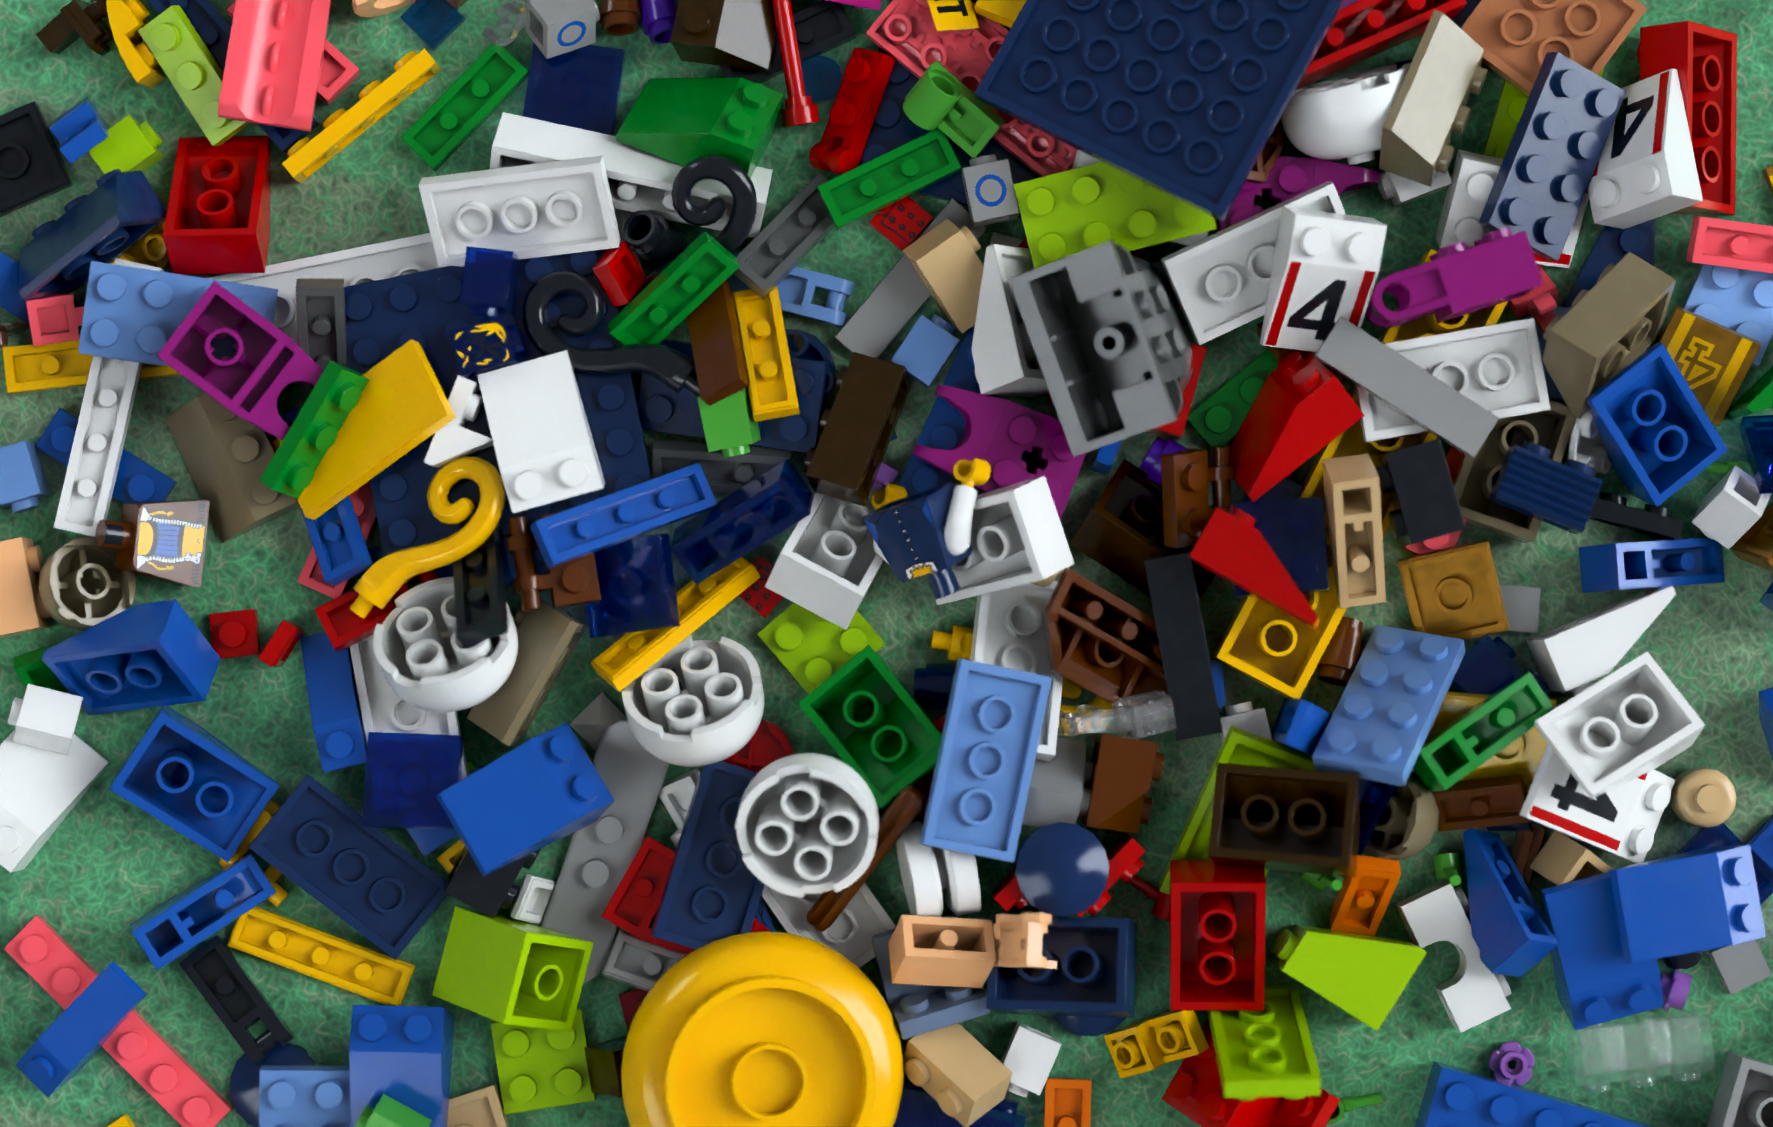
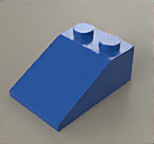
M1657 342L1586 399L1608 459L1631 495L1656 507L1728 451L1663 343Z
M176 599L134 605L45 650L41 657L72 695L83 697L81 707L88 715L205 701L221 659Z
M161 706L114 776L109 789L226 862H229L280 784L198 724L169 706Z
M568 723L528 740L440 792L436 797L483 876L596 822L615 801Z
M1750 845L1705 847L1610 870L1625 963H1636L1727 947L1766 937Z
M1610 872L1542 890L1546 922L1559 944L1551 951L1556 991L1574 1030L1664 1006L1657 959L1625 963Z
M353 1005L349 1045L351 1127L355 1126L366 1105L375 1109L383 1094L433 1120L429 1127H447L455 1023L454 1014L445 1007Z

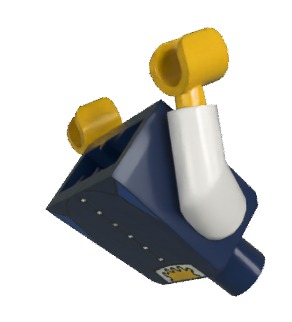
M975 458L972 462L965 459L956 462L953 473L955 478L961 481L958 486H955L954 482H950L907 496V491L903 486L888 483L885 486V491L877 490L872 494L871 503L877 509L864 516L863 520L873 536L874 552L891 567L898 580L905 582L925 576L935 599L943 598L960 589L951 566L972 553L971 526L977 498V491L974 489V486L984 485L991 474V466L985 460Z

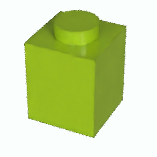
M129 114L107 130L108 137L88 151L104 174L115 169H120L121 172L142 171V173H145L165 158L157 148L163 143V140L147 120L140 124Z

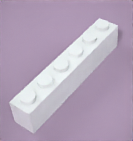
M505 112L502 113L492 145L489 169L603 155L615 209L634 213L640 210H651L659 213L667 220L689 224L679 216L673 207L671 194L675 177L684 166L616 141V136ZM757 166L750 178L756 191L757 212L753 227L747 237L755 238L760 233L773 172L772 169ZM713 179L701 180L692 188V200L698 205H705L711 198L720 196L725 200L726 209L723 216L716 223L700 227L721 231L727 224L732 212V193L720 181Z

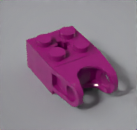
M1279 156L1274 166L1268 172L1269 176L1266 182L1261 184L1245 182L1224 221L1216 219L1217 229H1215V233L1262 212V207L1254 206V200L1258 201L1262 195L1268 196L1269 201L1277 205L1330 181L1334 184L1339 196L1345 191L1377 186L1380 183V173L1363 167L1322 159Z
M1510 227L1496 230L1483 235V239L1475 241V247L1469 249L1466 248L1465 242L1437 250L1438 253L1429 256L1431 262L1383 278L1374 286L1365 313L1367 321L1375 327L1384 329L1434 314L1438 324L1527 295L1542 286L1543 282L1526 230L1513 235L1511 234ZM1383 292L1390 293L1396 298L1398 302L1397 311H1391L1384 306L1382 302ZM1372 303H1373V307H1374L1376 313H1377L1379 316H1377V315L1374 313L1373 308H1372Z
M216 281L211 284L157 354L160 360L230 412L282 441L290 428L280 417L277 410L279 393L286 385L293 382H305L315 387L323 373V370L288 335ZM227 336L232 337L236 341L232 348L237 350L236 356L233 359L228 356H224L221 360L216 359L212 355L216 348L210 346L212 340L215 337L220 340H224Z
M938 385L935 395L947 401L962 414L965 420L964 436L955 447L947 450L928 448L916 444L912 454L955 478L953 468L959 460L965 459L972 462L973 459L979 458L987 461L991 466L990 478L984 485L974 486V489L984 493L1045 476L1059 519L1061 520L1086 453L1073 457L1060 420L1009 400ZM1032 448L1037 451L1036 457L1039 459V464L1037 468L1032 467L1029 473L1026 471L1027 463L1021 460L1023 452L1031 453Z

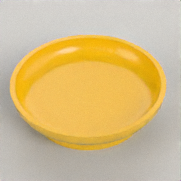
M770 931L748 932L713 941L691 952L667 970L653 985L634 1016L627 1034L621 1068L622 1095L630 1127H893L900 1106L904 1080L903 1052L896 1022L888 1004L869 977L848 958L820 942L794 934Z

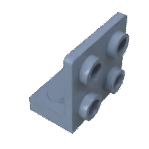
M950 912L941 915V917L961 918V915L957 916ZM895 929L876 934L871 938L886 1002L903 1040L991 1013V1010L986 1008L987 995L982 988L892 984L888 942Z

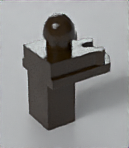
M72 0L60 10L61 13L36 34L49 52L57 54L81 37L90 49L104 56L110 51L107 43L114 38L112 31L102 20L103 17H108L106 0H91L90 4L82 0Z

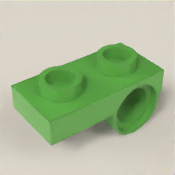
M938 61L929 66L904 98L903 110L914 124L925 130H935L938 127L972 158H976L1006 122L986 103L978 100L969 88Z

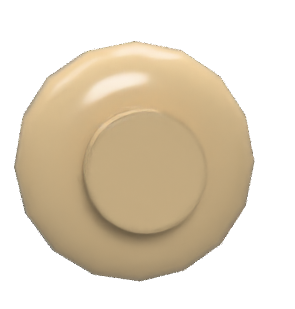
M1696 767L1687 769L1675 779L1670 803L1672 810L1680 820L1688 825L1710 828L1719 826L1729 819L1735 809L1736 793L1734 785L1726 775L1718 770Z

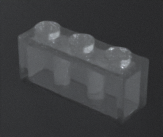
M1699 1010L1613 1020L1574 1030L1572 1025L1563 1026L1569 1081L1576 1086H1582L1583 1092L1611 1090L1610 1083L1628 1081L1629 1087L1652 1086L1657 1084L1656 1077L1674 1075V1081L1677 1082L1696 1081L1703 1078L1702 1072L1716 1070L1709 1015Z

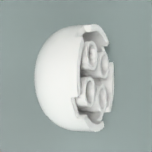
M1411 63L1402 65V68L1398 70L1396 64L1344 74L1316 83L1309 89H1306L1304 86L1295 90L1281 116L1286 136L1298 150L1313 158L1325 160L1347 158L1348 165L1375 159L1374 151L1381 149L1384 123Z
M454 576L430 580L409 589L394 600L397 607L387 616L383 624L377 623L373 635V649L387 683L404 701L427 711H460L485 701L497 692L508 679L517 658L518 634L507 602L508 632L464 647L456 634Z
M690 634L622 691L627 720L636 740L656 758L678 766H705L720 762L734 755L754 736L764 711V691L757 661L744 646L723 636L720 642L711 640L693 641L692 634ZM673 668H675L677 675L672 671ZM678 677L684 689L683 691H680Z
M797 753L770 763L752 779L741 799L735 829L738 843L743 853L742 859L752 874L762 883L778 892L804 898L805 893H823L834 889L835 893L861 877L870 865L876 850L879 814L871 789L852 767L824 754Z

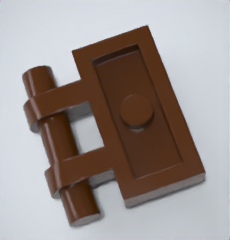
M1211 446V464H1208L1207 450L1189 449L1161 455L1164 546L1182 548L1195 545L1217 507L1229 513L1232 506L1236 507L1235 504H1231V480L1235 479V464L1230 463V446ZM1212 481L1213 504L1209 505L1208 482Z
M551 513V514L540 515L539 518H538V520L543 519V518H546V517H549V516L554 515V514H557V513ZM516 517L508 520L510 537L506 539L508 553L514 555L517 578L513 579L515 594L520 595L523 612L541 609L538 592L545 591L551 592L553 609L600 602L601 594L594 553L550 569L546 565V575H535L532 552L540 551L534 534H529L526 517Z

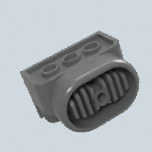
M1109 240L1008 279L1073 457L1178 420L1177 415L1183 405L1182 393L1192 375L1190 368L1191 356L1193 358V354L1171 290L1164 277L1154 266L1143 259L1132 256L1125 247L1115 244L1113 240Z

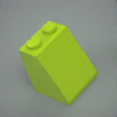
M455 906L432 996L502 1024L571 1032L594 942L505 915L496 914L493 918L477 909Z
M1298 924L1295 925L1291 932L1285 928L1271 948V952L1276 955L1272 964L1375 1031L1379 1030L1427 954L1422 948L1403 939L1357 934Z

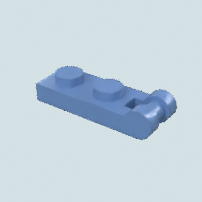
M734 251L732 255L736 257L740 252ZM795 267L777 285L781 310L784 313L843 327L847 315L843 312L846 296L851 297L855 283L835 276ZM734 274L729 277L731 292L750 289ZM816 288L829 292L825 307L812 304Z

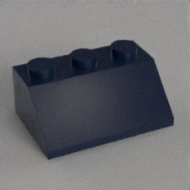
M115 169L106 173L96 181L98 188L92 193L73 199L64 207L66 213L58 220H51L42 224L32 232L34 239L20 249L18 292L23 299L74 292L88 282L91 261L111 264L115 261V258H119L165 222L167 211L142 171L121 172L120 169Z

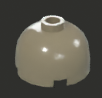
M87 536L65 543L47 558L40 571L38 589L42 603L53 619L67 628L85 631L125 611L126 608L131 606L135 599V574L116 567V550L98 547L95 537Z
M1410 773L1404 787L1360 779V836L1358 847L1360 852L1370 857L1405 860L1417 855L1430 844L1438 829L1440 812L1432 792L1428 790L1419 777Z

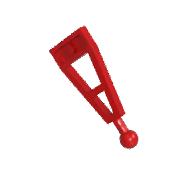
M647 836L601 917L641 940L688 955L696 949L650 935L652 927L649 926L657 914L676 851ZM756 917L754 918L751 932H772Z

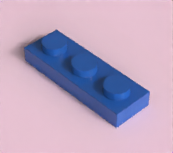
M59 408L35 447L68 467L78 418ZM123 448L112 496L124 504L166 501L177 482Z

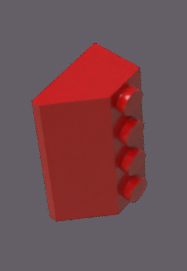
M1692 21L1641 27L1640 43L1637 48V58L1640 64V81L1672 68L1678 71L1703 198L1702 202L1669 214L1735 215L1737 34Z

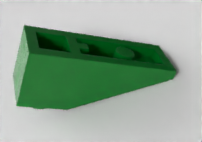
M1526 672L1427 736L1413 769L1430 792L1445 791L1535 726L1534 722L1555 708L1532 674Z

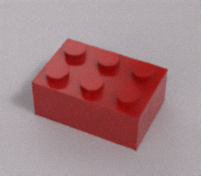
M1170 860L1169 992L1171 1010L1264 1011L1266 913L1264 869L1216 865L1212 860Z

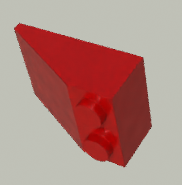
M233 136L220 146H212L207 137L179 138L163 232V239L173 273H265L270 240L271 139L269 136Z
M1294 351L1280 360L1277 368L1267 376L1230 446V463L1235 464L1234 480L1252 502H1255L1365 416L1336 376L1322 362L1315 359V355L1311 351Z

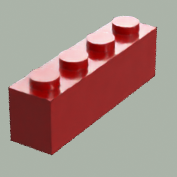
M1360 0L1340 9L1296 90L1424 34L1434 10L1443 12L1453 21L1466 6L1467 1Z

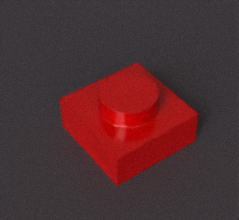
M626 241L620 242L618 248L607 249L593 267L599 285L606 292L614 307L629 303L646 280V276Z
M257 609L209 614L212 647L221 659L261 654Z

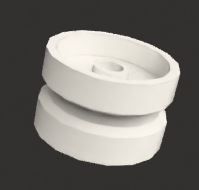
M920 821L911 822L895 843L902 885L910 914L941 917L943 912L942 891L949 909L955 915L959 916L980 911L981 892L975 855L919 843L923 824Z

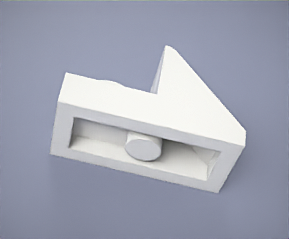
M459 375L457 376L448 399L456 418L435 432L424 463L440 468L454 459L471 455L494 445L491 438L464 428L467 420L474 422L480 410L483 398L482 395L477 394L480 388L479 384Z

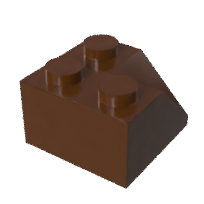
M1097 732L1092 757L1093 771L1089 789H1091L1087 816H1082L1081 821L1084 825L1130 833H1139L1140 824L1148 825L1152 798L1145 797V793L1150 790L1151 780H1160L1164 754L1157 752L1158 743Z

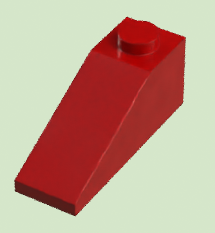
M1233 506L1229 513L1217 507L1189 555L1192 561L1316 630L1320 624L1318 616L1260 531L1253 527L1257 520Z

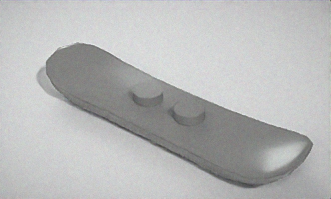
M623 720L606 728L599 739L593 760L595 769L615 801L596 822L573 832L558 881L541 925L545 928L594 942L584 983L599 975L609 957L617 925L604 919L601 915L642 845L670 764L646 751L634 737L628 721Z

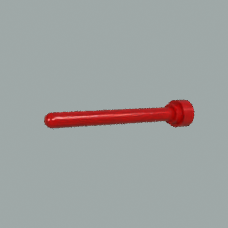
M772 0L788 99H784L785 109H781L783 126L791 127L820 122L817 103L812 104L811 95L806 96L791 0Z

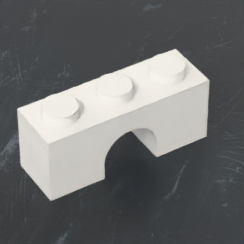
M1441 881L1395 904L1414 945L1424 948L1437 941H1449L1458 951L1459 967L1457 972L1449 980L1434 987L1454 1029L1462 1033L1511 1009L1506 997L1511 995L1512 992L1504 975L1491 973L1480 958V950L1472 936L1471 924L1466 916V913L1470 912L1469 902L1460 886L1453 888L1451 883Z

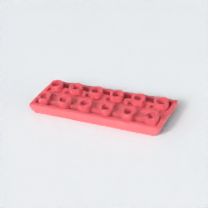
M236 0L219 97V118L311 132L332 0Z
M892 0L867 30L866 35L918 79L922 77L931 64L938 61L975 94L1009 31L1001 24L975 13L979 28L937 32L927 0ZM971 1L972 6H973V9H974V8H975V3ZM988 105L1006 121L992 139L1035 174L1043 177L1072 169L1078 149Z

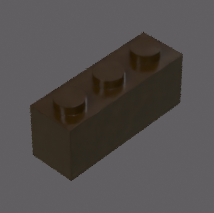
M854 352L849 366L841 368L836 382L838 394L833 406H828L822 415L820 432L822 434L816 448H810L804 463V473L814 492L865 507L912 385L905 366Z

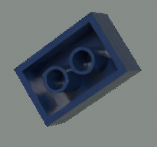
M990 915L992 925L996 923V915ZM1052 917V925H1048L1047 933L1042 936V955L1046 957V961H1057V969L993 966L988 976L986 1008L997 1014L1134 1018L1137 924L1129 918Z

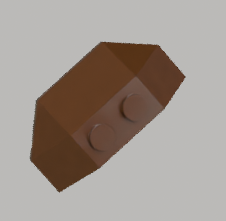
M1065 568L1045 608L1050 670L1121 710L1132 709L1168 697L1155 619L1071 569Z

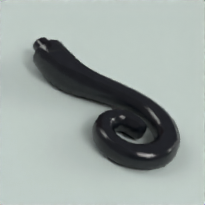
M714 155L699 157L686 164L675 177L671 191L673 207L679 216L689 224L695 226L714 224L724 214L726 209L725 200L720 196H715L707 204L698 205L692 200L691 191L696 183L704 179L717 180L726 185L732 193L733 208L727 224L713 238L732 254L745 241L755 221L757 198L753 182L744 168L734 160ZM679 255L661 263L646 278L637 295Z
M569 271L553 272L541 277L526 293L522 306L523 325L528 338L541 355L546 356L567 350L573 371L592 374L644 373L655 378L675 393H679L683 388H686L698 397L700 395L694 360L676 349L653 343L587 349L568 344L551 330L546 320L547 307L555 296L565 292L578 295L584 303V309L579 316L561 315L557 321L561 331L570 336L580 337L593 331L600 323L603 314V298L598 288L585 276Z

